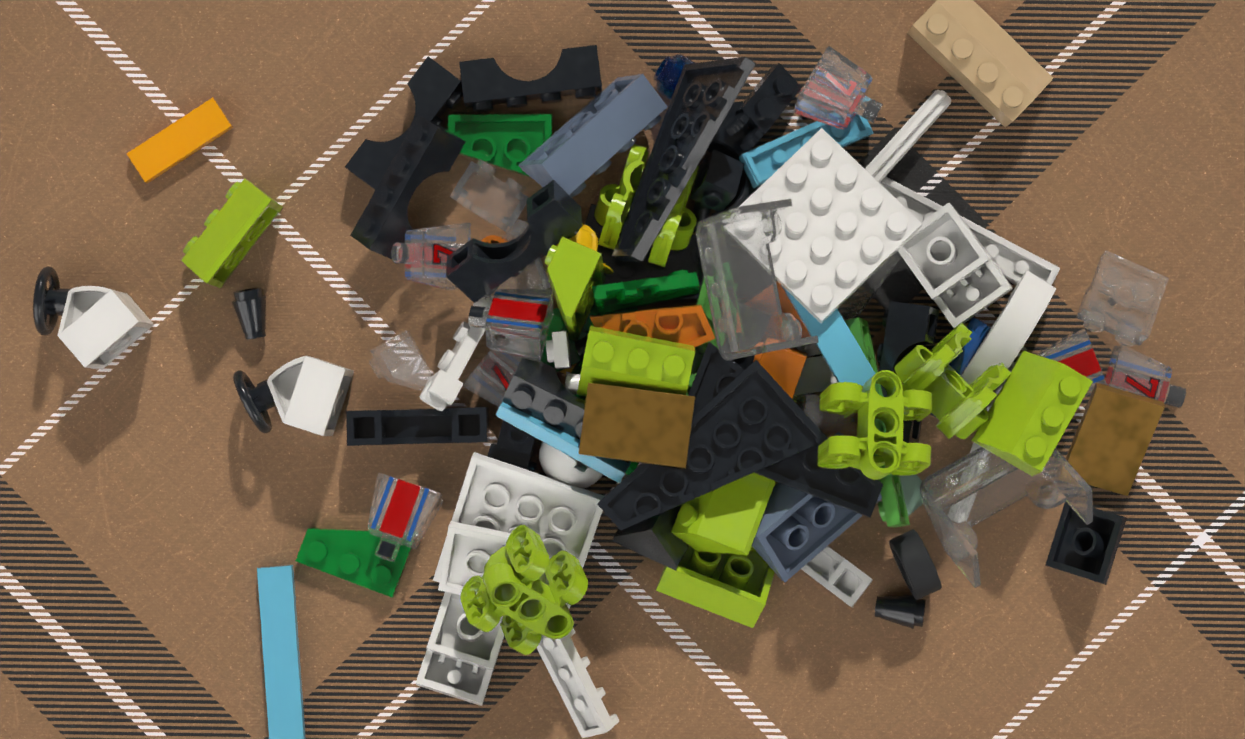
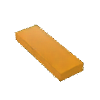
M212 97L126 154L144 182L148 184L234 127L217 101Z

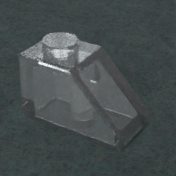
M404 331L370 350L373 359L369 360V363L379 379L384 376L388 382L423 391L429 378L433 376L430 367L409 331Z

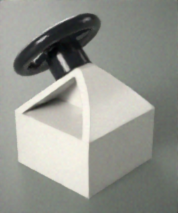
M50 266L44 267L37 277L33 296V318L38 333L43 336L51 334L56 326L58 316H62L57 336L85 368L103 370L154 326L153 322L127 293L99 286H81L72 289L60 288L58 274Z
M303 356L277 369L269 376L268 380L266 379L258 383L257 387L254 386L247 374L241 370L233 374V381L245 410L262 433H269L271 431L272 424L267 410L276 406L283 423L321 436H333L354 371L314 357Z

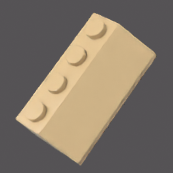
M937 0L907 32L1005 128L1053 80V77L974 0Z

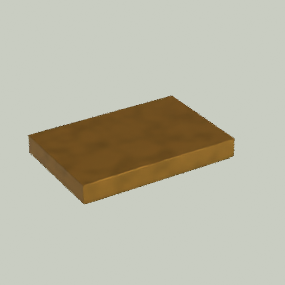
M1096 382L1061 469V477L1128 496L1165 408L1164 402Z
M588 383L579 454L686 469L695 396Z

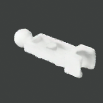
M484 296L473 303V306L485 307L483 318L473 317L469 323L464 321L461 323L453 336V339L457 341L453 350L448 349L444 353L437 366L440 370L429 378L421 392L420 399L433 408L443 411L447 404L452 405L463 386V383L458 379L490 323L486 322V319H496L497 317L488 315L493 298Z

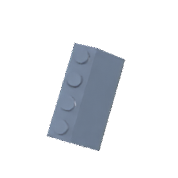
M643 74L618 77L521 162L519 167L542 187L555 180L571 197H574L586 187L584 181L593 173L598 175L611 165L612 162L609 159L618 151L622 153L633 146L636 142L635 136L642 129L646 131L655 126L661 120L659 114L668 106Z
M837 432L834 436H840L843 434ZM778 482L772 490L752 547L783 582H786L863 515ZM881 493L879 494L876 504L882 499Z

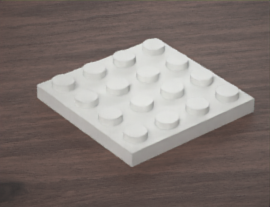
M822 128L722 222V228L821 324L922 227V223Z
M474 452L452 522L511 533L517 526L525 525L540 535L548 552L549 559L562 550L567 551L579 560L583 569L603 511L597 503L605 496ZM446 540L433 578L437 582H440Z

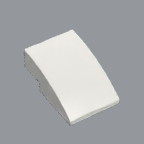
M950 202L922 221V227L897 250L953 328L960 323L964 324L1013 290L1008 280Z
M445 592L416 685L482 706L504 639V633L500 626L503 616L492 631L483 632L468 622L461 603V595Z

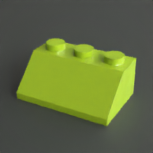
M245 178L241 183L237 181L232 185L225 196L228 200L220 211L215 209L207 217L204 223L207 228L199 238L194 236L183 250V253L186 255L181 261L204 282L218 288L223 286L283 208V206Z
M562 237L558 246L553 244L549 249L545 264L548 265L549 282L551 283L553 295L569 337L577 341L595 303L592 286L603 285L605 282L602 253Z
M590 326L577 395L587 396L588 383L686 395L695 347Z
M1023 351L988 410L989 419L977 429L971 441L1030 476L1039 474L1044 469L1093 381L1061 362Z
M752 473L682 504L671 533L696 551L748 555L776 481Z
M689 546L676 571L664 566L656 591L753 628L765 607L775 572L752 546L748 555L700 552Z

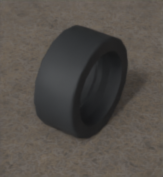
M914 529L889 541L896 564L916 600L942 588L934 563L923 541Z

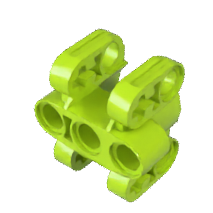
M634 144L627 158L620 185H606L599 193L594 217L603 226L598 243L600 246L612 250L616 247L649 154L645 147ZM698 165L654 240L648 262L665 267L670 250H683L689 245L696 225V217L691 210L685 207L699 168Z
M963 323L956 326L930 351L922 345H917L895 365V372L903 382V391L924 390L932 393V413L939 420L936 427L948 439L954 435L960 439H966L989 419V414L985 407L996 397L997 394L994 390L1011 374L1003 363H999L998 365L990 366L969 385L949 365L963 352L962 348L971 340L970 335L972 331Z
M881 370L868 379L863 386L851 382H838L831 384L820 394V411L844 415V418L858 413L857 437L845 435L832 436L818 446V466L829 469H842L850 466L861 470L870 479L879 480L889 474L898 476L916 475L931 465L930 445L906 443L903 441V420H917L920 422L931 414V392L924 390L903 391L902 382L898 375L889 370ZM876 383L882 385L886 389L887 397H883L877 393L875 388ZM875 418L883 421L886 426V433L880 432L876 428Z
M520 525L511 532L506 546L501 547L490 556L484 567L483 576H473L466 582L461 591L460 599L468 622L483 632L492 631L503 616L500 626L507 644L517 652L529 655L539 645L542 635L552 639H560L571 632L574 621L566 603L574 605L583 598L588 588V579L579 560L575 556L562 550L549 559L548 552L540 535L529 527Z

